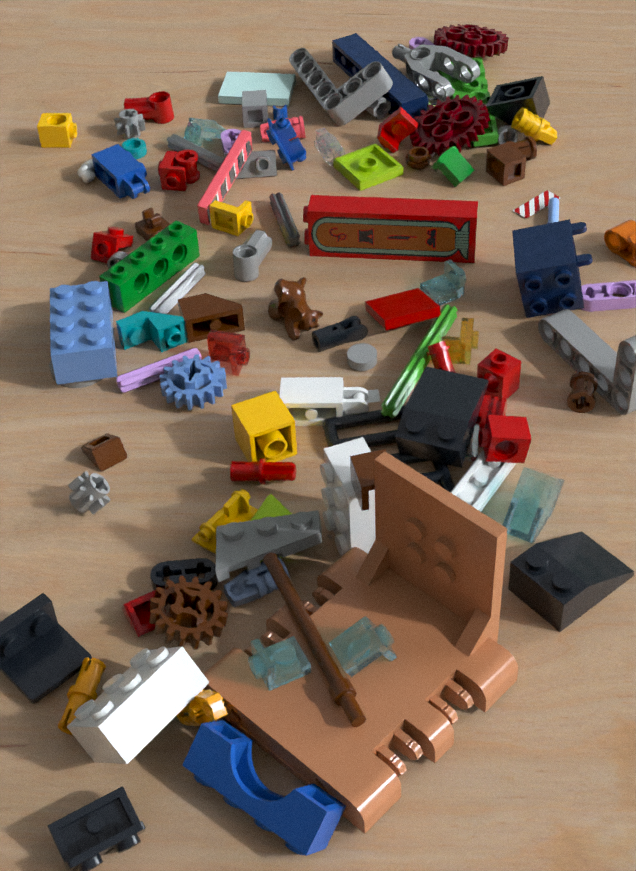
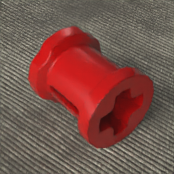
M188 149L176 153V162L180 167L185 168L187 184L198 181L200 179V171L197 170L196 165L198 153Z

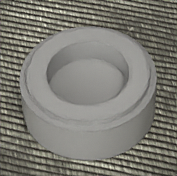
M355 344L347 351V363L352 369L357 371L370 370L377 364V350L370 344Z

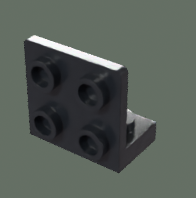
M44 593L0 622V671L32 704L37 703L81 670L84 658L89 657V664L91 663V654L58 623L53 603Z

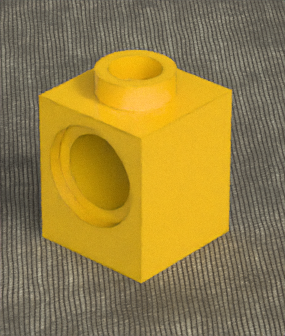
M42 113L37 125L41 148H70L73 139L77 137V125L73 123L71 113Z

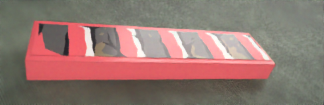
M246 130L240 132L199 201L197 207L200 223L210 224L209 205L215 200L220 202L224 200L253 150L251 132Z

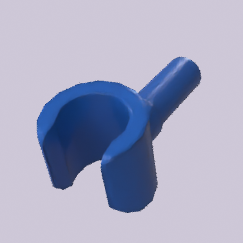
M276 105L272 106L274 120H277L279 117L288 118L287 105L280 109L276 108Z

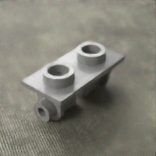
M275 150L251 151L236 179L277 176Z

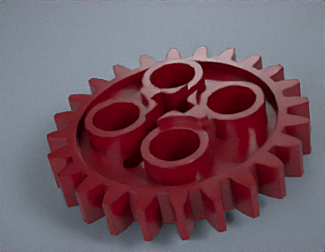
M458 24V26H443L435 30L433 45L446 46L467 57L484 58L485 56L493 57V55L500 56V53L504 54L508 49L509 37H506L507 34H502V31H495V29L481 28L479 25Z
M458 94L452 100L448 96L444 102L437 100V105L435 106L429 104V110H421L422 116L414 117V120L418 122V128L410 134L409 138L413 147H425L428 149L431 157L436 153L440 157L453 146L460 153L461 147L470 148L471 141H479L477 135L485 134L484 129L489 127V113L486 105L483 104L481 99L477 100L476 96L469 99L468 94L460 99Z

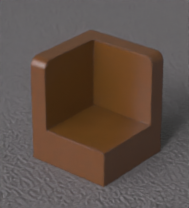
M386 449L350 456L351 483L361 511L369 510V491L375 490L374 459L384 451L387 452Z

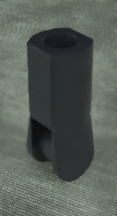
M351 316L339 323L313 331L312 341L318 352H322L344 343L362 340L368 334V329L365 325L361 324L358 316Z

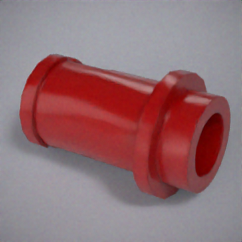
M445 340L427 346L429 352L426 354L431 356L434 368L456 373L448 352L450 345L446 346Z

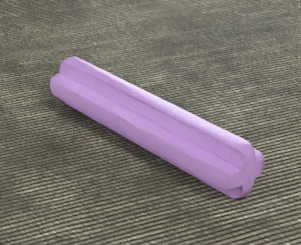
M192 348L119 375L116 378L117 386L122 393H126L160 380V375L164 374L163 368L165 366L173 367V360L182 362L183 356L191 359L196 354H199L202 360L201 353L197 348Z

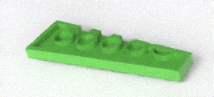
M482 57L472 58L480 68V76L471 83H464L440 70L437 71L455 89V93L450 96L451 100L458 94L460 99L468 94L469 99L476 96L477 100L481 99L483 104L487 105L490 99V92H488L487 79H485ZM489 113V127L484 129V135H477L479 141H471L474 147H485L498 143L499 134L494 115Z

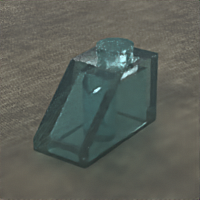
M524 467L503 522V526L507 528V534L534 543L554 511L565 480L535 468Z

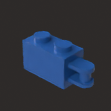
M119 144L91 154L95 176L120 199L126 196L135 199L142 192L144 194L150 192L149 184L145 179L147 176L145 166Z

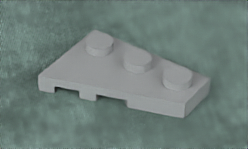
M319 510L277 517H264L258 520L239 523L232 522L217 526L215 572L218 582L230 578L229 572L244 566L247 567L248 571L260 567V560H263L264 556L268 553L273 552L277 556L284 558L321 544L322 529Z

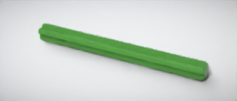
M447 304L442 307L440 311L441 316L435 318L381 404L382 415H388L391 418L397 416L431 360V356L426 354L429 352L427 346L443 341L457 318L456 312L458 310L455 306L451 307Z

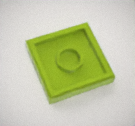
M376 143L333 159V167L360 191L404 175V167Z

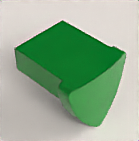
M455 146L446 150L431 166L435 172L440 170L454 187H457L475 171Z

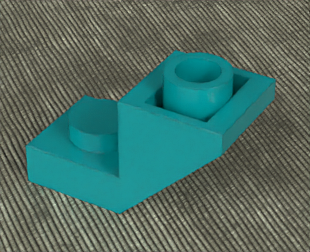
M141 311L116 321L120 344L125 350L152 340L162 353L188 342L185 320L182 316Z

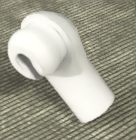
M92 159L84 162L77 171L78 176L85 183H89L95 178Z

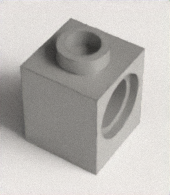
M266 90L242 91L244 128L260 127L261 124L268 122Z

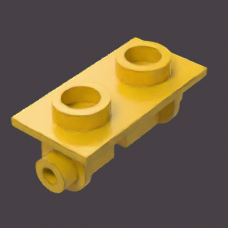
M244 489L234 491L223 507L206 523L204 522L200 525V531L191 539L192 542L216 554L217 526L232 522L251 521L258 509L249 505L250 494Z

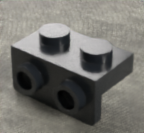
M123 786L47 825L68 871H73L77 868L79 871H90L103 863L101 855L116 848L118 854L139 844L141 840L138 835L146 829L143 821L139 820Z

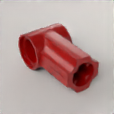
M159 91L151 94L149 97L125 98L124 110L134 109L138 114L143 115L144 120L153 119L155 123L166 124L174 119V111L168 92Z

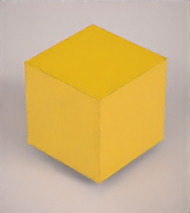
M276 390L231 405L235 440L248 462L259 461L260 458H265L266 462H277L297 455L295 420Z

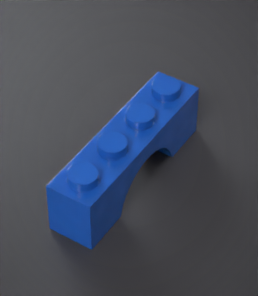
M224 720L201 723L182 764L183 767L194 774V779L198 783L214 788L224 796L223 799L228 805L244 810L254 818V823L258 827L274 832L286 841L285 845L288 849L299 855L307 856L326 849L346 808V805L316 784L295 788L286 796L269 790L261 782L254 769L252 740Z

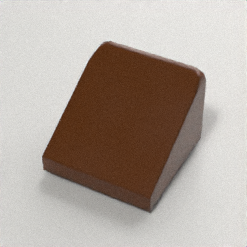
M108 433L81 447L83 453L100 471H104L127 458V453L120 437Z

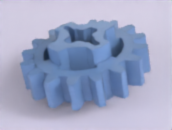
M196 354L191 359L183 356L182 362L173 360V367L165 366L163 368L164 374L160 375L162 396H166L168 404L175 401L176 408H180L185 404L188 410H192L194 405H198L203 409L205 402L215 404V396L223 397V390L227 389L225 368H220L219 361L211 363L210 356L205 357L203 360L200 359L199 354Z

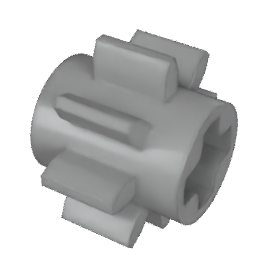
M134 109L122 110L119 113V118H114L117 135H122L126 140L139 138L141 135L140 131L146 130L143 115L138 114Z
M85 471L68 485L73 490L69 495L70 502L80 512L90 510L92 514H95L111 500L106 496L110 491L108 482L97 473L89 476L87 471Z

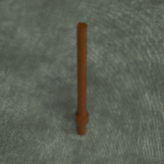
M273 552L266 554L263 562L329 682L328 690L335 704L343 708L353 727L361 726L365 723L366 717L355 699L357 693L348 678H344L277 555Z

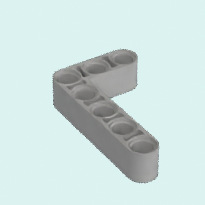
M306 48L295 50L289 58L293 68L338 126L350 122L387 93L393 85L392 79L380 62L375 61L368 64L337 89Z
M564 309L539 320L538 330L542 339L577 373L581 371L592 373L598 380L596 392L618 413L627 415L636 411V335L621 341L616 353L569 309Z

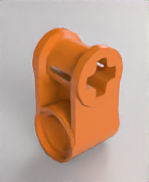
M628 220L607 230L604 234V241L611 252L616 253L629 262L631 266L636 267V222Z

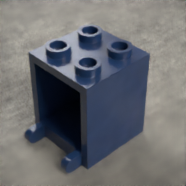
M570 219L512 230L516 277L526 318L553 314L564 309L575 310L585 308L579 267L590 265L593 260L591 254L577 255L573 235L582 234L587 231L585 222L571 224Z

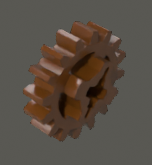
M180 576L178 584H174L170 579L166 580L165 589L157 587L154 598L150 600L149 623L155 624V635L165 633L164 643L169 644L176 640L178 641V647H184L185 643H191L194 650L198 649L199 641H203L208 646L211 645L213 636L220 638L222 635L223 627L226 626L228 613H226L228 602L221 600L222 591L216 590L212 592L210 590L212 582L210 581L204 585L198 584L199 579L194 576L192 582H186L184 576ZM170 604L169 612H166L165 607ZM211 612L212 618L208 621L207 614Z

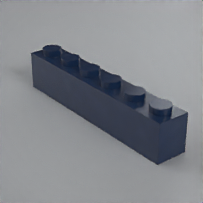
M357 33L332 40L333 62L350 78L372 62L376 61L382 64L393 81L391 89L383 95L384 98L391 102V110L388 111L390 115L400 107L413 119L414 117L422 116L421 110L427 111L429 104L427 94Z

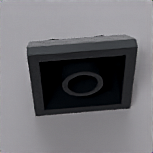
M539 76L496 85L486 105L487 111L509 125L512 124L516 113L522 107L544 118L550 105L544 77Z

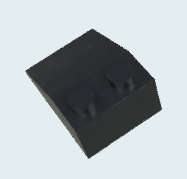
M426 366L404 408L395 435L399 453L462 468L489 383L488 380Z
M581 531L536 543L510 562L508 589L561 632L632 578L635 571Z

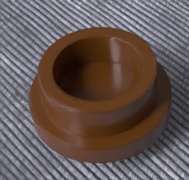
M412 147L406 155V164L414 169H423L431 163V155L425 147Z

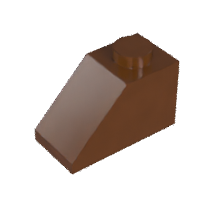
M207 293L178 299L180 316L185 320L188 343L245 330L243 307L239 303Z

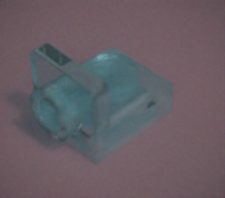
M189 118L184 132V139L201 147L203 139L207 141H213V138L221 139V133L226 129L214 120Z
M452 260L445 261L444 274L420 283V290L441 306L464 296L465 272Z
M367 616L329 642L344 671L351 677L382 655L390 662L397 658L390 646L395 640L388 629L382 623L376 626Z
M294 636L267 648L263 647L258 638L251 641L252 656L248 657L250 669L256 679H263L269 691L311 673V663Z

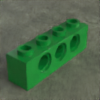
M176 220L99 276L100 282L108 281L112 307L126 313L200 257L197 230Z

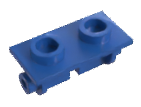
M279 117L276 123L273 124L270 118H268L269 130L266 131L272 145L277 143L279 147L277 152L283 164L288 163L293 171V162L304 161L307 152L298 137L289 141V139L297 136L289 119Z

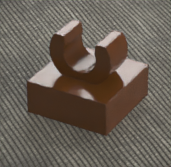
M151 207L142 211L143 220L136 222L135 228L136 232L148 241L169 226L170 223L161 217L160 214H154Z

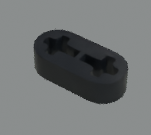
M207 558L158 563L152 568L150 573L153 590H156L157 587L165 589L166 582H163L164 577L169 576V579L174 584H178L180 576H184L186 582H192L194 576L199 577L201 573H205V578H198V584L204 585L210 581L212 582L210 590H213L218 583L215 572L216 565Z

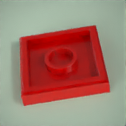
M419 288L365 301L366 311L385 330L441 316L440 306Z

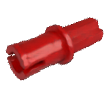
M260 458L259 461H231L230 479L232 482L259 481L260 484H265L266 481H293L296 478V465L293 462H266L265 458Z

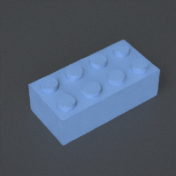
M90 281L86 284L60 285L56 288H50V353L57 385L118 377L113 311L108 281Z

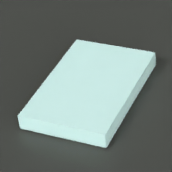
M227 71L218 94V101L220 104L242 105V91L266 90L267 106L287 105L288 107L296 83V74Z

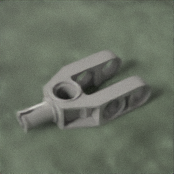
M398 44L392 51V56L395 59L405 63L406 74L410 81L423 92L440 101H445L446 97L452 96L455 93V89L452 88L451 83L445 77L439 75L438 70L464 83H471L480 76V68L475 60L446 46L421 44L411 50L402 44Z

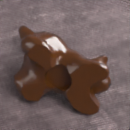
M305 277L300 278L297 282L285 279L277 280L274 291L278 298L271 300L268 305L270 318L273 320L285 318L286 332L289 338L294 341L299 339L300 330L309 331L312 328H318L320 326L317 323L318 319L323 316L322 311L310 309L306 302L304 287L307 280Z

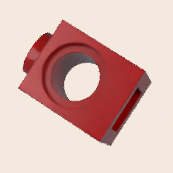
M495 348L477 364V377L488 380L489 383L485 395H491V399H494L495 396H499V400H502L503 397L508 399L519 389L521 360Z
M488 415L485 427L480 428L478 433V445L484 450L485 460L490 462L525 463L532 440L527 417Z

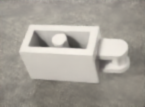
M343 377L281 378L280 398L294 418L295 426H322L323 421L327 418L368 412V403L366 402L368 400V391L363 387H344Z

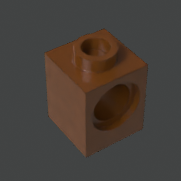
M506 142L487 149L486 172L502 186L525 178L526 156L512 144Z

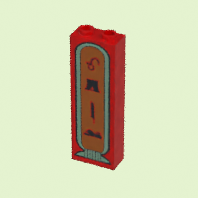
M311 195L309 205L303 208V222L308 223V228L305 229L304 243L309 245L310 256L475 263L478 201Z

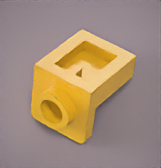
M216 200L209 205L211 227L239 236L253 222L254 216L250 201L245 200L239 207Z

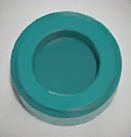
M131 138L124 141L121 145L135 159H140L147 154L146 142L142 139Z

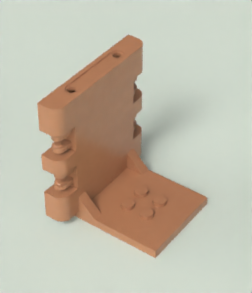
M385 451L374 459L376 539L367 554L360 548L352 547L317 577L318 588L311 594L314 600L321 606L320 608H317L312 603L310 604L309 601H302L343 677L348 678L357 693L355 699L366 717L365 723L359 727H353L343 708L335 704L328 690L330 684L287 604L283 605L266 620L267 631L260 638L263 644L270 650L267 654L253 644L244 651L235 647L203 673L209 681V684L203 690L219 692L224 699L223 701H225L224 707H226L228 714L224 717L306 786L316 784L346 805L342 816L364 834L401 798V782L398 777L402 776L407 769L403 761L393 751L397 749L407 756L408 759L414 761L424 755L435 764L454 745V729L452 724L459 719L455 710L445 701L448 700L463 710L469 709L474 704L483 712H486L517 681L518 664L515 658L507 649L497 643L507 528Z

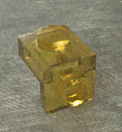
M462 318L460 337L443 336L441 338V341L445 340L446 346L450 345L448 352L453 364L470 365L472 349H478L479 331H473L474 318Z

